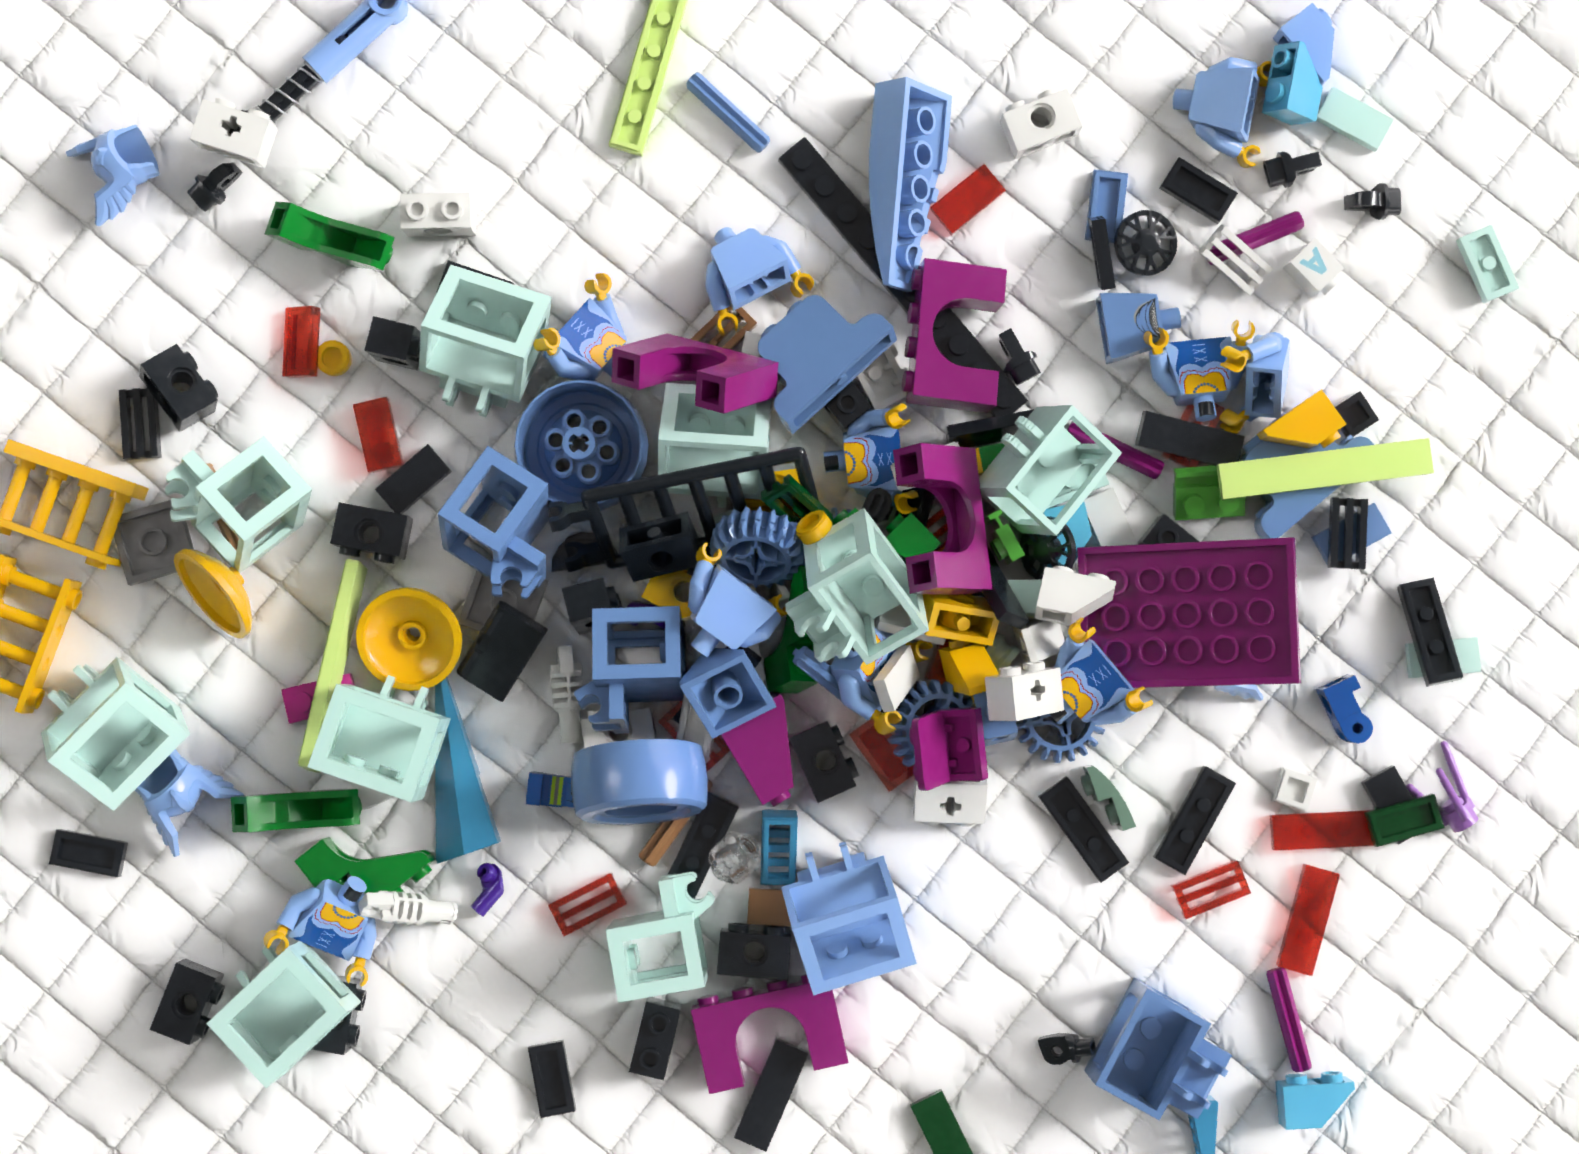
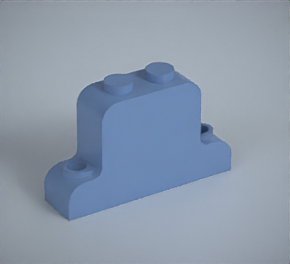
M811 295L803 301L795 302L781 321L770 325L764 330L758 342V352L761 358L779 362L778 380L785 387L776 395L774 407L782 424L792 434L801 428L897 341L893 326L882 315L875 313L862 317L855 324H850L823 297L818 295Z
M1350 434L1338 444L1334 441L1323 448L1319 443L1309 449L1263 441L1256 435L1243 446L1246 453L1242 455L1239 461L1374 444L1366 437L1359 436L1353 438ZM1341 485L1261 495L1266 501V505L1255 514L1254 528L1261 539L1279 538Z

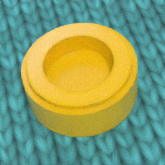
M329 340L317 348L315 362L323 373L329 376H340L350 368L352 355L343 343Z
M813 511L798 522L796 535L803 544L816 543L831 530L832 521L824 511Z

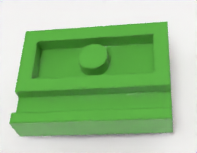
M1216 466L1173 468V516L1175 520L1245 516L1246 497L1221 500Z
M999 509L988 515L984 523L985 525L991 523L995 530L991 534L993 540L989 543L998 561L1004 559L1006 564L1009 565L1023 557L1025 553L1009 524L1007 523L1003 526L999 519L1003 513Z

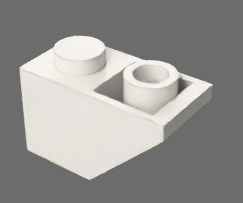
M1065 566L1045 567L1036 605L1035 619L1070 626L1080 617L1084 618L1111 602L1116 581L1109 580L1107 576L1099 573H1090L1088 575L1074 573L1072 569Z

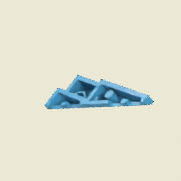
M448 677L435 685V713L451 718L435 763L437 864L501 842L479 777L480 771Z

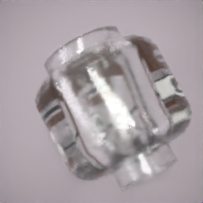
M728 833L709 853V862L714 876L729 884L736 885L744 882L761 864V848L757 840L747 833Z

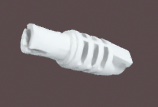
M572 645L557 646V665H550L553 709H555V712H559L560 744L583 742L580 723V710L582 709L574 695V692L583 686L581 663H574Z
M396 891L367 892L358 903L360 916L379 919L385 923H403L420 926L425 922L452 925L456 921L458 912L455 902L429 900L424 894Z

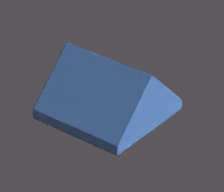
M714 648L708 657L701 654L679 681L680 688L712 739L776 707L775 701L743 649Z

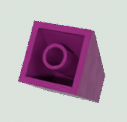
M781 694L773 698L776 703L775 708L721 734L762 805L770 802L772 807L791 797L789 789L794 787L785 701Z

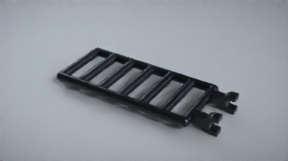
M793 447L586 489L580 495L582 500L580 502L567 504L566 502L557 501L549 503V509L552 517H549V524L552 532L561 531L573 523L588 520L597 542L588 544L580 542L565 543L568 557L564 558V563L568 572L580 570L586 564L604 561L605 565L610 569L626 567L621 554H616L597 503L599 501L618 498L628 526L642 523L632 495L653 491L663 518L676 514L667 488L688 484L705 537L699 538L700 546L708 543L706 548L710 549L712 531L716 523L702 482L703 480L724 477L733 509L742 512L745 506L747 507L738 473L759 469L764 490L768 489L771 491L772 484L777 482L773 466L794 462L800 485L818 501L819 498L805 449Z

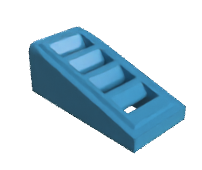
M762 810L760 885H789L796 882L798 827L796 810ZM769 825H789V828H769ZM769 838H789V843L769 842ZM786 852L789 853V857H768V853ZM768 866H789L788 872L768 871Z
M1211 1095L1207 1097V1100L1211 1103L1209 1109L1204 1108L1198 1119L1188 1114L1196 1154H1215L1218 1102Z

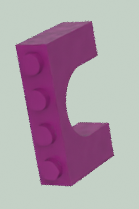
M924 258L918 269H913L911 290H915L914 303L911 302L909 305L907 317L908 323L912 324V336L907 337L905 344V357L910 358L909 371L905 370L902 378V391L907 392L906 403L987 414L997 405L999 371L959 366L947 360L940 353L934 342L933 323L937 314L950 308H966L996 313L1005 302L1007 269Z
M666 333L614 347L612 351L611 382L641 390L671 381H696L695 406L725 414L776 397L779 362Z
M918 443L893 450L897 486L924 488L935 495L944 510L948 527L947 541L942 552L932 551L905 558L909 594L968 595L992 590L976 448Z
M805 973L801 975L802 981L788 983L787 980H774L767 982V988L753 991L752 986L732 990L731 997L719 999L718 994H711L697 998L698 1004L692 1005L691 1014L709 1094L744 1087L745 1079L736 1036L742 1022L750 1014L763 1008L783 1009L799 1020L805 1030L814 1071L849 1063L833 990L813 996L807 974Z

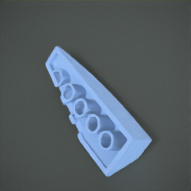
M908 77L875 83L869 149V194L875 249L883 285L905 292H912V272L914 268L918 269L923 252L919 246L922 235L928 234L931 223L927 215L930 204L936 203L939 190L935 188L938 174L944 173L947 163L952 96Z

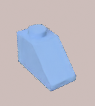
M1312 2L1283 25L1273 39L1278 45L1296 41L1304 42L1321 85L1323 86L1330 78L1335 29L1332 26L1329 15L1323 9H1318Z

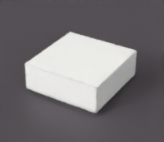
M1282 767L1271 801L1307 812L1318 779Z

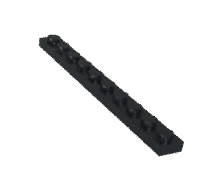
M803 137L780 156L778 162L883 285L876 255L871 214L807 138ZM883 285L908 315L909 305L911 302L914 303L915 290L905 292ZM951 309L944 310L936 315L933 323V338L938 350L947 360L959 366L999 371L997 405L990 411L994 417L1015 413L1027 403V398Z

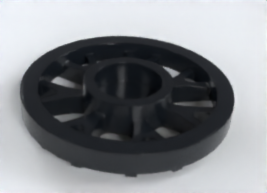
M1141 210L1128 215L1121 221L1115 233L1114 248L1117 258L1124 268L1136 275L1151 276L1164 271L1172 263L1177 251V236L1174 227L1165 216L1155 211ZM1140 216H1147L1148 229L1142 230L1139 221ZM1158 222L1165 227V230L1160 235L1154 231ZM1127 225L1136 231L1132 238L1123 234ZM1160 239L1170 240L1169 250L1160 248ZM1131 244L1134 254L1125 257L1122 247ZM1156 253L1164 261L1159 267H1157L1152 257ZM1139 257L1146 258L1144 270L1136 267ZM1131 258L1133 259L1132 264L1128 261Z
M1046 516L1048 519L1054 520L1056 518L1052 516ZM1066 524L1057 536L1039 535V538L1036 540L1032 534H1022L1020 546L1025 555L1021 557L1026 571L1034 579H1042L1044 569L1050 563L1052 568L1054 566L1073 568L1076 558V544L1074 536ZM1061 534L1064 535L1066 543L1061 545L1057 538ZM1029 545L1034 546V547H1033V551H1034V554H1033V555H1029V550H1028V546H1029ZM1061 555L1067 557L1065 565L1058 562ZM1036 560L1040 562L1038 571L1033 566Z

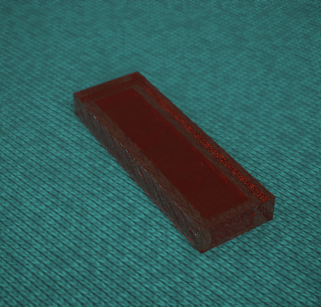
M1370 810L1271 814L1272 850L1373 846L1364 812Z
M1303 863L1276 966L1313 976L1340 874Z

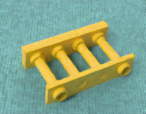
M8 439L3 452L16 456L14 463L17 466L0 509V533L10 536L13 530L87 557L85 560L86 564L106 570L107 564L120 567V559L107 555L126 503L130 504L132 497L144 501L149 488ZM39 464L47 467L45 474L49 476L31 525L27 527L13 522L12 519L30 470H35L36 465ZM68 475L79 479L77 486H80L62 538H58L44 533V529L61 483L66 481ZM101 486L111 490L109 497L112 500L92 550L75 543L94 491L98 492Z
M0 553V617L44 633L37 653L0 640V655L31 666L24 686L0 677V693L19 699L15 712L28 714L33 713L34 709H38L44 699L45 690L42 688L71 611L75 610L81 601L82 591L80 588L82 582L65 578L62 587L17 571V567H15L17 558ZM13 584L56 600L49 620L4 604L2 598L7 586Z

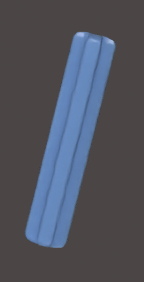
M696 72L688 79L686 83L687 89L753 150L760 153L768 146L770 142L769 136L702 74Z
M803 646L800 650L796 648L792 653L795 656L793 663L841 701L838 684L835 677L831 674V666L825 661L818 662L814 652L808 647Z

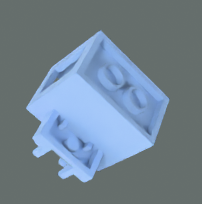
M846 841L839 843L844 861L817 869L812 852L805 853L809 868L796 872L798 882L781 887L792 931L813 996L917 964L884 855L866 861L864 852L850 855Z

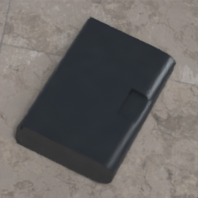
M499 601L456 672L469 683L498 701L503 702L547 633L548 628L506 602Z

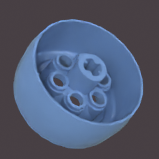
M581 379L561 382L545 389L535 397L522 413L516 429L514 443L516 463L548 483L549 503L562 501L567 504L582 501L580 495L586 489L640 479L647 465L649 448L646 427L640 413L629 399L613 387L597 381ZM580 416L581 423L578 427L571 428L568 426V419ZM597 421H603L607 425L606 431L602 434H596L593 431V425ZM554 434H560L563 438L561 445L558 447L550 445ZM586 437L589 439L588 442H585L589 446L585 452L579 449L572 452L571 447L574 446L573 441L576 438ZM605 446H610L614 449V455L610 459H603L600 456V451ZM560 459H567L570 462V468L566 472H559L556 468V464ZM586 465L594 466L596 469L594 477H583V467ZM614 498L597 502L600 511L618 504L619 499Z
M638 739L594 745L575 752L571 767V791L576 816L583 821L595 824L634 825L679 820L699 814L707 806L708 797L707 769L701 745L695 742L676 739Z

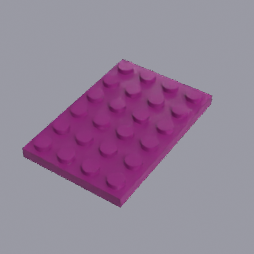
M1294 537L1077 548L1079 574L1099 573L1107 576L1109 580L1116 581L1113 600L1087 615L1081 621L1080 626L1084 632H1087L1092 627L1096 629L1095 634L1088 638L1085 643L1089 639L1095 641L1133 688L1142 686L1147 688L1301 683Z

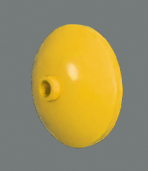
M182 549L174 555V565L178 576L201 610L227 634L239 639L248 635L252 627V614L249 597L242 586L244 579L234 567L228 568L217 558L198 550Z
M405 587L386 591L371 601L359 619L356 630V643L364 665L378 680L385 683L387 676L391 675L395 677L393 688L417 691L420 690L421 686L430 688L437 685L452 672L461 654L462 633L455 614L445 602L425 590ZM410 628H417L420 636H413L410 633Z

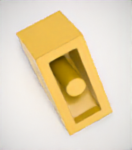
M1321 389L1256 435L1263 441L1309 449L1320 443L1325 448L1341 437L1338 430L1345 426L1346 422Z
M949 640V647L938 649L946 682H950L953 685L954 692L969 696L985 692V677L999 674L983 644Z

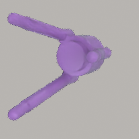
M1442 741L1441 747L1459 795L1457 796L1442 768H1437L1436 774L1450 798L1442 804L1444 811H1440L1444 826L1449 825L1453 832L1456 833L1475 824L1478 821V816L1473 810L1475 805L1468 796L1449 745L1446 741ZM1407 784L1408 791L1415 798L1424 795L1412 784Z

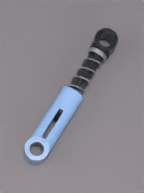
M364 0L302 57L305 60L303 62L304 66L297 67V73L291 78L286 77V83L279 89L274 88V94L268 99H262L263 104L252 109L268 114L270 116L269 120L276 125V120L283 114L288 115L287 110L293 104H299V99L305 93H311V88L316 83H322L323 81L327 84L389 26L402 22L408 13V2L406 0H396L393 7L383 9L381 8L383 0ZM238 126L237 130L230 129L229 133H240L241 128Z

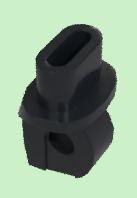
M1282 151L1277 153L1276 158L1263 161L1265 176L1270 188L1283 185L1285 188L1291 187L1296 176L1312 172L1317 167L1322 166L1319 152L1292 158L1289 153Z
M234 162L222 163L212 170L208 176L198 174L194 178L196 183L187 193L199 208L206 212L215 203L221 205L225 201L226 195L224 191L240 177L242 171Z
M1379 183L1371 191L1355 192V194L1344 196V210L1369 211L1373 218L1384 220L1388 215H1399L1401 213V191L1399 188H1388L1386 183Z
M1012 328L999 334V343L1009 360L1003 371L1005 374L1010 373L1016 386L1041 373L1034 361L1038 357L1037 354L1033 351L1024 352Z
M882 488L873 489L867 495L861 509L865 508L876 525L883 522V520L888 521L893 510L891 495Z
M1050 1034L1042 1036L1037 1040L1044 1060L1052 1065H1061L1068 1060L1078 1063L1081 1056H1092L1096 1051L1094 1038L1079 1039L1077 1034ZM1055 1046L1059 1047L1062 1053H1055L1053 1048Z

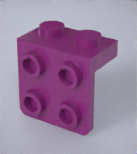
M981 707L940 709L912 720L909 737L911 744L914 746L915 754L913 774L918 782L920 791H929L950 781H983L988 778Z

